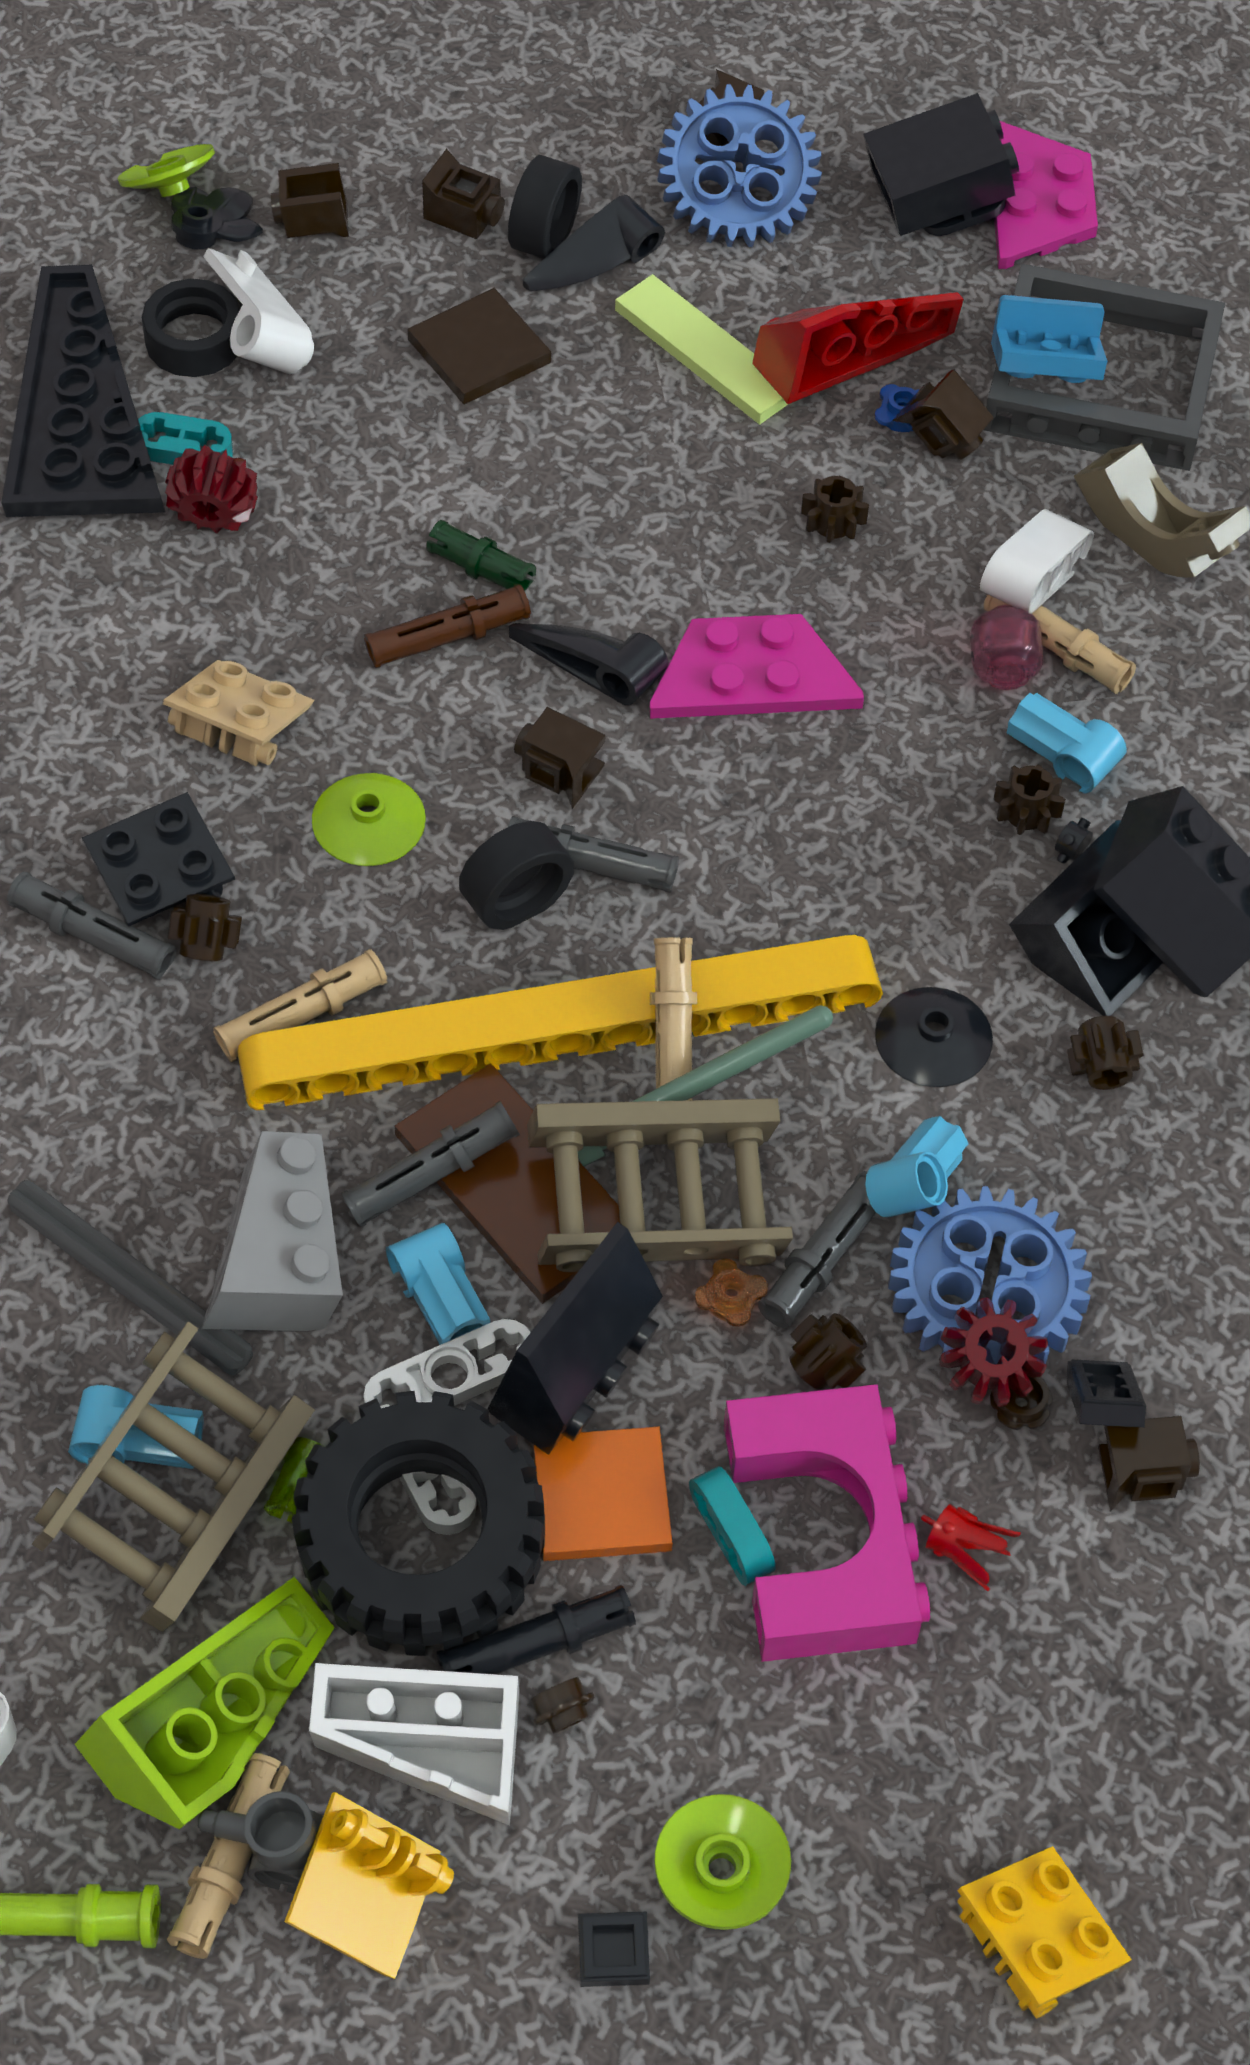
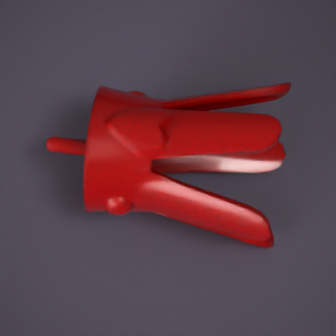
M949 1504L943 1510L937 1521L926 1515L921 1516L922 1521L933 1526L926 1542V1549L933 1551L938 1557L945 1556L950 1558L987 1591L990 1590L987 1586L990 1578L988 1572L962 1548L991 1550L1011 1556L1010 1552L1006 1550L1007 1541L991 1532L1010 1537H1019L1021 1535V1532L978 1521L977 1516L962 1507L956 1508L952 1504Z

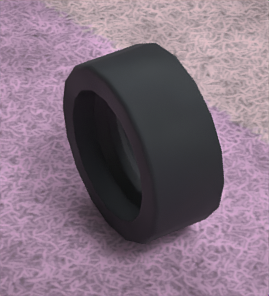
M537 155L529 163L518 184L510 210L508 241L512 249L544 259L567 239L576 218L582 192V175L579 167L543 155Z
M189 278L174 281L156 290L145 302L142 314L144 341L149 357L159 368L174 375L188 377L214 374L231 365L237 357L230 347L231 329L240 311L237 298L226 287L203 279ZM190 314L208 315L223 324L218 332L198 340L176 339L165 334L162 330L172 320Z
M526 821L513 824L495 833L470 856L459 876V890L479 918L489 928L500 930L512 928L547 910L567 889L574 875V860L545 823Z

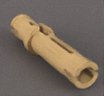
M987 595L984 601L985 611L1004 620L1030 639H1033L1064 659L1063 665L1071 671L1081 670L1115 694L1122 692L1134 676L1136 664L1100 643L1099 636L1089 629L1081 631L1042 605L1029 615Z
M654 938L656 978L655 992H650V1005H655L656 1089L692 1071V1005H697V992H692L691 977L693 938Z
M372 949L364 951V954L328 972L324 969H319L310 974V981L273 1000L263 1003L261 1006L221 1026L214 1027L215 1038L229 1061L233 1062L237 1059L239 1044L252 1035L297 1027L326 1012L333 1016L343 1011V1003L379 985L386 984V972Z
M254 1753L248 1761L241 1777V1782L226 1811L246 1815L250 1807L259 1798L282 1790L290 1774L289 1768L287 1766H280L281 1762L271 1756ZM215 1836L201 1867H194L188 1880V1884L191 1887L180 1916L177 1918L167 1938L171 1946L178 1945V1951L195 1958L204 1959L208 1957L210 1948L217 1935V1930L224 1915H226L230 1903L233 1905L237 1904L243 1891L240 1881L253 1853L248 1844Z

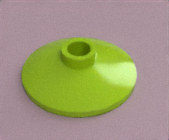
M199 144L164 153L158 162L149 166L135 165L127 169L117 179L122 187L133 189L158 188L161 197L172 196L190 188L187 177L203 167L215 154V150L211 144Z
M377 773L356 774L335 782L318 798L312 813L313 832L321 847L336 859L358 866L383 865L403 857L419 842L426 823L425 809L417 793L401 780ZM364 806L377 807L372 812H364L359 808Z
M726 1794L709 1795L685 1804L668 1819L656 1844L655 1873L664 1897L680 1915L697 1925L720 1930L737 1929L759 1921L779 1903L790 1878L791 1852L781 1826L763 1807L739 1796ZM718 1858L727 1859L733 1864L735 1872L727 1879H718L710 1873V1863Z

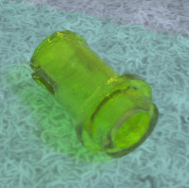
M302 1437L295 1439L283 1458L285 1463L270 1498L264 1505L265 1512L270 1516L281 1519L285 1511L289 1513L287 1522L293 1523L292 1516L296 1515L293 1496L297 1479L307 1476L305 1460L314 1445H321L320 1443Z

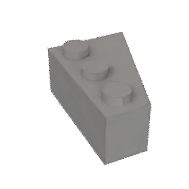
M262 1131L243 1169L227 1230L228 1235L224 1251L218 1264L214 1279L216 1281L202 1329L270 1331L324 1329L343 1293L322 1134Z

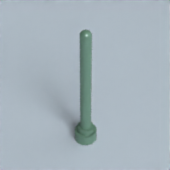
M816 1006L631 1102L688 1100L828 1028L832 1024L833 1013L826 1006ZM583 1146V1149L578 1151V1158L582 1165L585 1167L606 1156L604 1149L607 1146Z

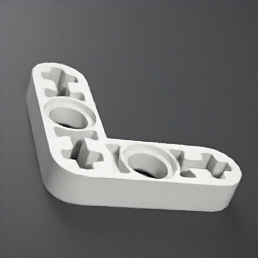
M501 1319L493 1321L378 1372L370 1378L365 1386L364 1403L377 1398L379 1404L382 1403V1391L391 1388L394 1394L415 1390L416 1402H432L434 1391L453 1394L454 1406L498 1387L512 1361H508L504 1354H496L484 1360V1370L486 1373L479 1375L475 1357L469 1351L476 1349L478 1359L481 1360L495 1352V1341L502 1338L509 1345L519 1343L516 1347L517 1351L531 1332L524 1324L516 1320ZM442 1364H457L467 1372V1379L457 1388H442L432 1380L431 1376L434 1370ZM385 1404V1405H382V1406H380V1407H381V1408H385V1407H389L390 1405H389V1404ZM412 1472L403 1474L399 1478L422 1522L428 1529L437 1534L452 1535L460 1533L470 1526L475 1518L476 1497L467 1486L458 1480L441 1474V1484L447 1495L451 1499L460 1496L463 1498L458 1502V1514L449 1517L444 1509L432 1510L437 1506V1495L430 1480L436 1478L437 1474ZM425 1482L422 1486H418V1485L416 1484V1483Z

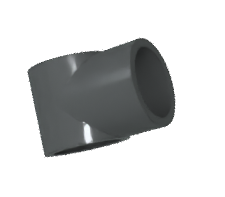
M278 1791L259 1798L250 1807L246 1815L226 1810L217 1812L206 1809L199 1815L198 1828L202 1832L214 1834L217 1838L248 1844L254 1854L248 1870L249 1877L262 1886L279 1890L281 1884L288 1885L286 1892L295 1894L323 1815L310 1810L306 1802L296 1794Z

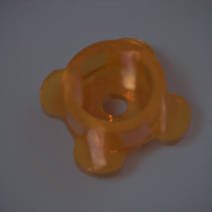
M731 1259L718 1260L713 1265V1275L708 1283L696 1289L695 1302L700 1309L710 1310L715 1317L727 1321L729 1325L735 1327L743 1326L750 1321L755 1302L765 1297L768 1293V1283L760 1275L750 1276L738 1269L736 1262ZM735 1289L737 1295L728 1296L726 1290Z

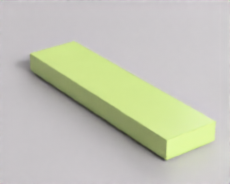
M650 275L615 299L616 312L759 425L788 405L752 364L754 357L752 351L655 275Z

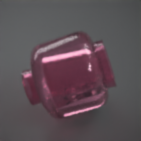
M1002 605L983 613L974 621L970 631L971 661L974 673L982 681L989 683L997 689L1012 690L1024 686L1040 672L1044 662L1042 632L1039 621L1032 613L1010 605Z

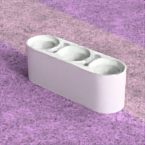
M1047 509L1041 510L995 551L983 573L980 590L1029 615L1032 614L1073 576L1075 572L1072 571V567L1079 558L1083 560L1086 558L1092 545L1094 532Z

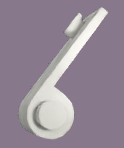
M208 248L203 257L243 304L231 329L230 347L233 353L241 358L287 374H295L302 367L306 366L314 352L311 331L259 269L256 262L248 253L240 250L236 259Z

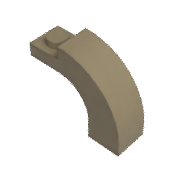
M1142 443L1111 449L1074 475L1086 501L1102 525L1158 571L1168 575L1184 578L1196 577L1221 557L1238 548L1240 543L1237 538L1250 530V513L1246 506L1215 512H1201L1181 502L1171 493L1159 477Z

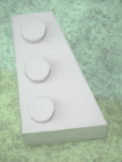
M315 1663L309 1732L316 1748L510 1826L520 1694L518 1676Z

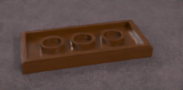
M490 1063L394 1126L395 1136L412 1154L442 1137L441 1129L451 1125L454 1130L501 1101L520 1135L509 1139L473 1160L472 1162L475 1167L464 1173L459 1168L436 1183L543 1304L565 1289L578 1273L559 1271L556 1269V1264H538V1251L546 1235L560 1234L553 1154L547 1152L546 1147L529 1148L527 1124L533 1109ZM579 1161L585 1233L610 1232L617 1222L620 1223L619 1205Z

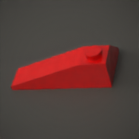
M958 292L801 309L784 317L773 318L760 326L752 364L785 402L790 404L912 354L953 334L964 299Z

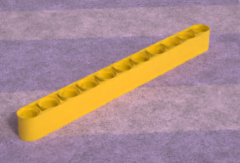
M844 935L691 961L692 992H697V1005H692V1032L694 1037L731 1031V1025L750 1022L751 1027L789 1021L787 1016L802 1014L819 1005L828 1007L832 1013L844 1012V1006L864 1003L865 1008L875 1005L883 995L868 941L864 937L857 935ZM656 967L258 1033L244 1039L239 1044L237 1050L246 1101L249 1107L255 1110H264V1104L284 1101L285 1106L324 1100L323 1094L343 1091L344 1096L383 1090L382 1084L402 1081L403 1086L441 1080V1074L461 1071L462 1076L472 1075L490 1063L497 1070H500V1064L519 1061L520 1066L558 1060L557 1055L578 1052V1056L602 1053L616 1050L615 1045L635 1042L636 1047L655 1044V1005H650V992H655Z

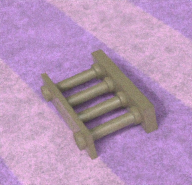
M778 1098L536 1104L527 1124L529 1148L546 1147L547 1152L553 1154L560 1234L546 1235L538 1251V1264H556V1269L559 1271L579 1272L609 1233H585L578 1161V1151L582 1150L583 1146H607L608 1151L614 1152L620 1224L629 1230L645 1262L738 1258L739 1263L744 1266H762L774 1262L776 1256L782 1255L792 1241L793 1232L792 1227H766L758 1147L764 1142H768L780 1123ZM704 1143H727L728 1148L734 1149L742 1228L706 1229L698 1150ZM667 1144V1148L674 1151L682 1230L646 1231L638 1153V1150L642 1149L644 1145Z
M189 1321L175 1337H172L165 1331L142 1362L152 1371L69 1491L64 1493L56 1487L33 1519L43 1526L32 1543L39 1550L43 1551L56 1537L58 1532L62 1531L145 1588L142 1595L151 1602L140 1619L162 1632L176 1621L315 1411L314 1408L295 1395L279 1410L272 1405L265 1409L183 1352L199 1329ZM168 1373L251 1430L248 1437L257 1443L245 1461L236 1456L229 1460L148 1404ZM132 1425L216 1482L213 1489L221 1493L222 1496L210 1514L201 1508L197 1513L193 1512L112 1456ZM96 1477L181 1535L178 1542L187 1548L174 1568L166 1562L161 1566L157 1565L76 1509V1506Z

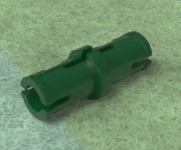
M444 520L438 521L429 534L430 537L437 539V542L428 540L426 550L465 568L466 575L475 580L481 576L505 589L520 584L524 591L534 581L525 577L527 574L532 577L536 576V566L534 564L527 563L498 549L496 541L484 536V538L478 539Z

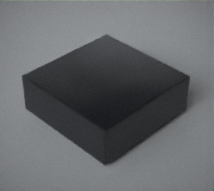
M647 1911L578 1914L580 1987L650 1984Z

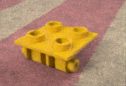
M333 1792L284 1922L374 1971L395 1979L425 1896L433 1892L438 1894L445 1893L453 1882L454 1871L448 1867V1860L440 1854V1850L344 1796Z
M1053 1846L968 1883L957 1890L961 1896L957 1902L963 1910L959 1918L964 1924L967 1923L982 1946L988 1943L982 1951L986 1958H990L998 1952L1000 1953L1002 1959L995 1966L994 1970L999 1976L1009 1970L1012 1971L1013 1974L1006 1982L1018 1998V2005L1021 2010L1025 2011L1029 2008L1036 2019L1044 2016L1058 2005L1056 1998L1098 1979L1132 1960Z

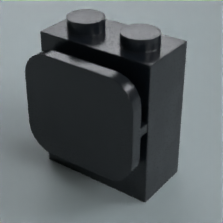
M978 93L863 134L871 171L900 236L922 228L927 233L935 236H944L966 229L1000 215L1005 209L1006 199L1015 196L1012 174L1019 172L1016 154L1010 142L1002 145L1000 140L1004 139L998 115L995 110L986 111Z

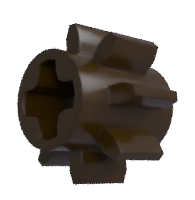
M840 475L830 476L823 480L816 479L813 494L805 493L802 497L801 514L807 516L806 531H817L820 535L826 537L828 543H831L833 539L844 536L851 540L855 539L857 524H867L869 504L862 502L864 487L855 486L851 480Z
M1039 764L1021 768L1015 765L1012 766L1009 781H997L993 798L994 801L999 803L996 819L998 822L1008 820L1013 826L1017 827L1018 835H1022L1025 830L1037 828L1042 833H1047L1051 817L1062 818L1066 801L1065 798L1059 796L1062 779L1053 778Z
M189 894L186 898L185 908L177 906L173 908L170 915L167 938L181 940L180 955L196 960L221 961L223 960L224 947L236 949L239 943L242 917L229 915L230 900L212 895Z
M1098 1016L1091 1018L1080 1025L1078 1035L1070 1037L1072 1048L1067 1050L1071 1073L1073 1076L1086 1073L1089 1085L1095 1089L1110 1090L1121 1087L1132 1079V1071L1140 1069L1138 1058L1144 1056L1139 1031L1131 1030L1125 1032L1124 1022H1121L1116 1017Z
M833 1313L828 1319L824 1315L817 1319L810 1314L790 1334L797 1342L792 1347L795 1352L789 1358L790 1363L796 1373L807 1384L817 1390H823L828 1385L832 1389L837 1385L847 1388L866 1370L860 1360L864 1357L861 1352L867 1347V1343L860 1331L840 1314Z

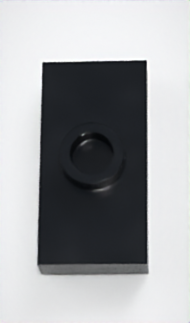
M1074 1359L1068 1361L1067 1386L1080 1424L1145 1428L1146 1404L1131 1365L1128 1362Z

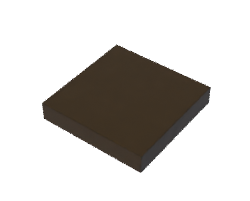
M495 287L407 329L408 341L464 405L551 363L550 349Z

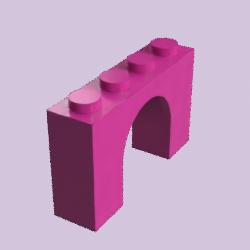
M878 1384L727 1400L723 1426L731 1476L734 1483L793 1476H813L831 1481L845 1489L855 1498L866 1516L870 1536L863 1548L851 1559L836 1567L817 1571L755 1577L752 1605L761 1661L917 1644L922 1622L930 1621L929 1596L926 1584L924 1582L915 1583L911 1562H917L919 1558L917 1533L913 1522H903L900 1503L907 1502L906 1475L902 1464H892L889 1445L896 1444L895 1418L891 1406L882 1407Z

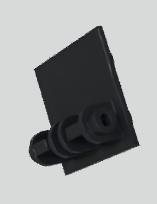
M188 792L82 837L83 843L128 927L186 902L187 895L189 894L221 897L223 893L222 885L235 880L233 872Z

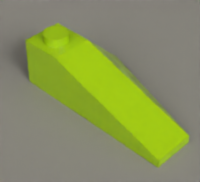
M294 1576L100 1715L74 1745L116 1799L177 1829H181L235 1786L244 1772V1767L272 1728L275 1718L293 1690L305 1676L335 1627Z

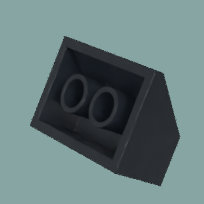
M1184 786L1129 801L1094 891L1194 994L1208 997L1250 959V857Z
M1116 820L1009 924L1029 960L1035 967L1103 1016H1111L1163 963L1094 891L1121 820Z
M619 1222L615 1224L517 1349L488 1407L491 1415L501 1422L504 1421L512 1430L548 1455L563 1436L571 1441L578 1437L595 1412L593 1408L587 1405L596 1392L605 1398L608 1397L628 1367L620 1362V1360L629 1349L639 1355L660 1325L651 1317L663 1295L634 1239L625 1226Z

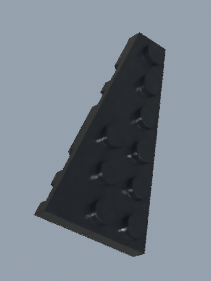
M92 264L41 266L1 502L6 517L165 512Z

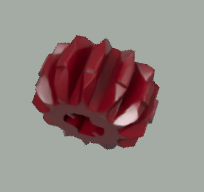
M206 445L203 446L200 452L195 449L185 448L182 456L175 458L173 466H170L166 477V506L172 511L178 512V520L191 521L196 524L197 530L201 527H207L218 533L223 527L230 531H238L242 522H248L250 514L254 512L258 498L256 496L258 488L256 483L257 473L246 468V459L228 456L227 449L220 453L213 451Z
M988 1297L981 1298L977 1305L978 1317L969 1309L961 1307L954 1316L960 1328L945 1327L942 1332L941 1340L954 1349L941 1354L939 1358L940 1366L945 1368L960 1367V1370L952 1377L949 1385L953 1390H958L968 1381L974 1384L975 1388L971 1393L970 1399L974 1404L979 1405L982 1402L987 1389H992L993 1398L998 1407L1008 1404L1010 1400L1009 1387L1016 1394L1026 1397L1033 1389L1031 1381L1027 1376L1041 1377L1046 1370L1047 1365L1033 1355L1046 1350L1048 1346L1047 1338L1042 1336L1027 1337V1334L1033 1329L1038 1320L1033 1314L1026 1315L1019 1323L1012 1319L1016 1310V1302L1013 1300H1007L1000 1314H995L991 1300ZM990 1340L1001 1344L1000 1354L1002 1357L997 1364H992L985 1360L987 1356L985 1348Z

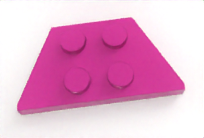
M1000 121L1004 139L1000 141L1002 145L1011 143L1018 161L1019 172L1012 174L1015 196L1006 199L1005 209L994 218L998 269L1013 267L1015 260L1037 252L1040 256L1057 251L1065 244H1077L1096 237L1098 221L1091 154Z
M802 614L698 618L691 620L650 701L649 714L650 719L863 709L864 695L861 688Z

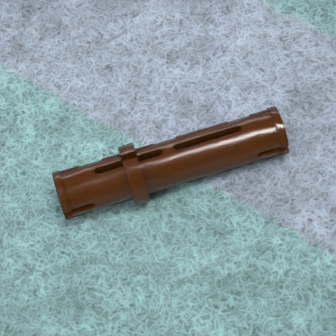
M517 584L512 588L478 599L470 595L461 598L460 605L418 617L374 633L364 634L366 650L374 667L379 668L381 665L429 651L472 636L474 640L484 638L488 630L531 617L530 605L523 587Z

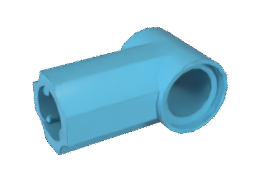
M1029 693L1018 704L1014 715L1008 722L1007 734L1051 761L1059 778L1063 780L1067 777L1082 787L1079 791L1085 794L1091 792L1127 753L1123 737L1112 725L1097 719L1090 720L1085 724L1038 693L1034 695Z
M941 1116L928 1118L919 1125L891 1160L871 1166L866 1174L865 1185L869 1202L875 1212L882 1217H893L938 1206L943 1203L948 1190L947 1178L963 1160L962 1152L969 1144L961 1127L946 1122Z
M445 1223L435 1225L386 1247V1256L393 1274L396 1272L401 1274L408 1288L403 1293L407 1298L414 1297L439 1345L490 1323L486 1310L465 1274V1263L458 1243Z
M94 1385L83 1390L68 1451L71 1457L81 1463H88V1459L96 1452L134 1397L131 1393L108 1385ZM150 1404L202 1440L203 1411ZM134 1425L131 1426L112 1454L122 1463L125 1460L188 1469L194 1468Z

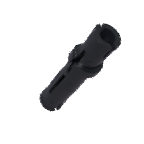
M618 1585L615 1586V1589L568 1605L565 1600L552 1604V1612L448 1650L437 1651L436 1656L443 1671L498 1674L566 1649L569 1654L582 1650V1642L626 1626L636 1625L634 1612L628 1610L631 1603L624 1587Z

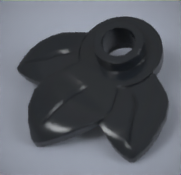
M190 187L174 195L171 201V208L174 212L171 228L176 233L177 242L187 248L207 249L215 245L216 238L241 242L255 238L263 233V228L259 224L246 218L253 205V198L246 191L226 187L218 188L207 194L197 187Z

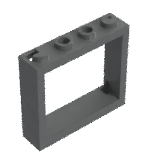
M1021 263L1013 296H1035L1046 299L1100 303L1105 311L1103 321L1200 339L1201 344L1185 420L1009 386L1011 375L999 371L996 363L986 406L994 418L985 427L984 431L1105 454L1111 449L1142 443L1153 464L1190 471L1199 435L1225 302ZM1193 327L1201 328L1203 330L1193 329ZM998 410L1013 413L1012 418L997 415ZM1168 445L1182 446L1184 450L1182 452L1168 449Z

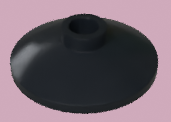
M938 987L916 988L898 995L884 1007L878 1017L875 1029L878 1051L888 1067L900 1077L912 1083L928 1087L953 1086L972 1078L988 1061L993 1044L992 1029L983 1011L964 995ZM937 1022L942 1024L945 1029L933 1031L926 1024Z

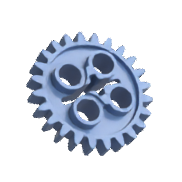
M727 84L723 99H718L711 89H707L704 96V106L691 98L688 100L686 107L688 116L679 112L674 114L672 126L675 130L665 129L662 143L667 147L659 149L657 162L665 165V167L659 169L657 180L659 183L671 184L664 191V202L679 201L673 217L675 219L683 218L687 215L692 217L688 230L689 233L692 234L701 226H704L708 229L706 240L709 243L719 233L725 235L727 247H732L736 236H743L745 243L749 247H753L756 235L760 234L767 242L771 243L775 237V227L788 235L793 227L791 217L799 221L804 220L807 213V208L804 204H813L817 191L811 186L818 185L822 175L821 171L812 168L818 165L821 151L807 150L813 145L816 134L815 132H799L805 120L803 114L791 119L786 116L790 101L786 100L775 108L771 105L772 91L768 90L761 100L754 99L752 85H747L743 97H736L731 84ZM709 133L722 134L727 138L729 144L724 146L713 145L706 139L705 135ZM759 140L771 141L777 146L779 151L775 153L762 152L755 142ZM700 158L704 163L697 164L695 159ZM735 162L743 163V171L745 172L736 171ZM775 170H782L783 175L780 176ZM705 180H712L721 185L724 191L719 194H710L705 192L699 183ZM757 187L767 189L772 194L773 199L770 201L756 200L749 190Z
M988 1186L982 1187L979 1201L973 1202L963 1189H958L953 1207L944 1200L943 1203L932 1208V1216L924 1211L917 1210L914 1216L913 1229L902 1228L898 1243L900 1247L893 1248L890 1267L894 1268V1270L890 1272L888 1289L897 1292L894 1295L893 1312H908L903 1325L905 1333L919 1330L924 1331L919 1347L922 1352L931 1349L937 1344L943 1347L942 1353L954 1349L941 1340L942 1332L945 1327L960 1328L954 1316L961 1307H965L976 1314L992 1241L996 1236H1001L1004 1238L1005 1244L991 1300L995 1314H1000L1007 1300H1013L1016 1302V1311L1021 1312L1024 1316L1029 1314L1035 1315L1038 1321L1027 1334V1337L1042 1336L1047 1338L1048 1346L1046 1350L1033 1355L1046 1364L1049 1347L1062 1353L1067 1345L1068 1333L1078 1334L1083 1319L1080 1314L1086 1313L1091 1296L1085 1291H1088L1092 1273L1082 1269L1087 1252L1085 1249H1070L1076 1234L1075 1230L1065 1229L1056 1232L1055 1227L1059 1213L1053 1211L1042 1218L1035 1215L1038 1199L1034 1197L1022 1208L1016 1206L1014 1190L1012 1189L1007 1190L1001 1202L993 1201ZM968 1243L977 1250L973 1252L963 1251L954 1244ZM1027 1257L1034 1260L1038 1265L1024 1266L1014 1258ZM955 1295L966 1303L960 1305L945 1302L941 1296ZM990 1340L987 1344L985 1360L989 1363L997 1364L1002 1357L1000 1354V1343Z

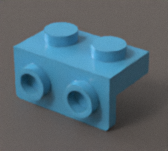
M1002 295L999 299L991 340L998 370L1017 378H1031L1037 374L1057 376L1071 383H1081L1087 379L1103 380L1107 365V358L1100 340V332L1105 314L1103 305L1091 302Z

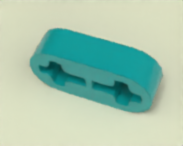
M151 412L138 418L150 461L173 465L175 458L181 457L185 448L195 449L200 452V446L206 445L208 440L217 441V444H212L210 447L213 451L221 453L227 449L228 456H233L232 435L229 428L220 422L164 412ZM156 432L165 433V436H160L157 442H151L148 439L153 438Z
M718 1466L690 1479L689 1489L693 1502L740 1583L746 1586L755 1582V1577H764L773 1573L776 1570L769 1543L728 1473Z

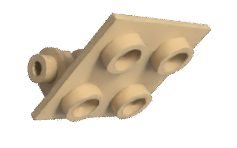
M216 660L166 697L163 704L171 707L168 723L175 726L176 733L188 736L202 743L204 742L206 746L211 748L220 737L219 750L227 754L234 744L232 756L257 766L259 762L266 765L272 763L277 752V745L270 742L271 738L307 711L314 702V699L297 693L295 688L287 683L270 682L251 674L239 663Z

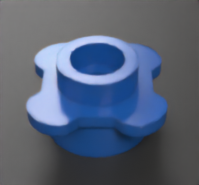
M894 384L882 387L880 398L883 401L881 407L875 411V420L893 431H913V427L910 424L892 420L920 389L913 390L909 387H898Z

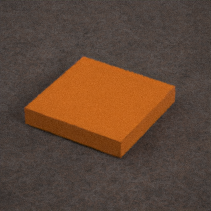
M660 1426L581 1432L574 1441L563 1436L549 1455L533 1444L537 1481L539 1485H542L544 1499L545 1546L542 1548L543 1561L672 1551L673 1543Z

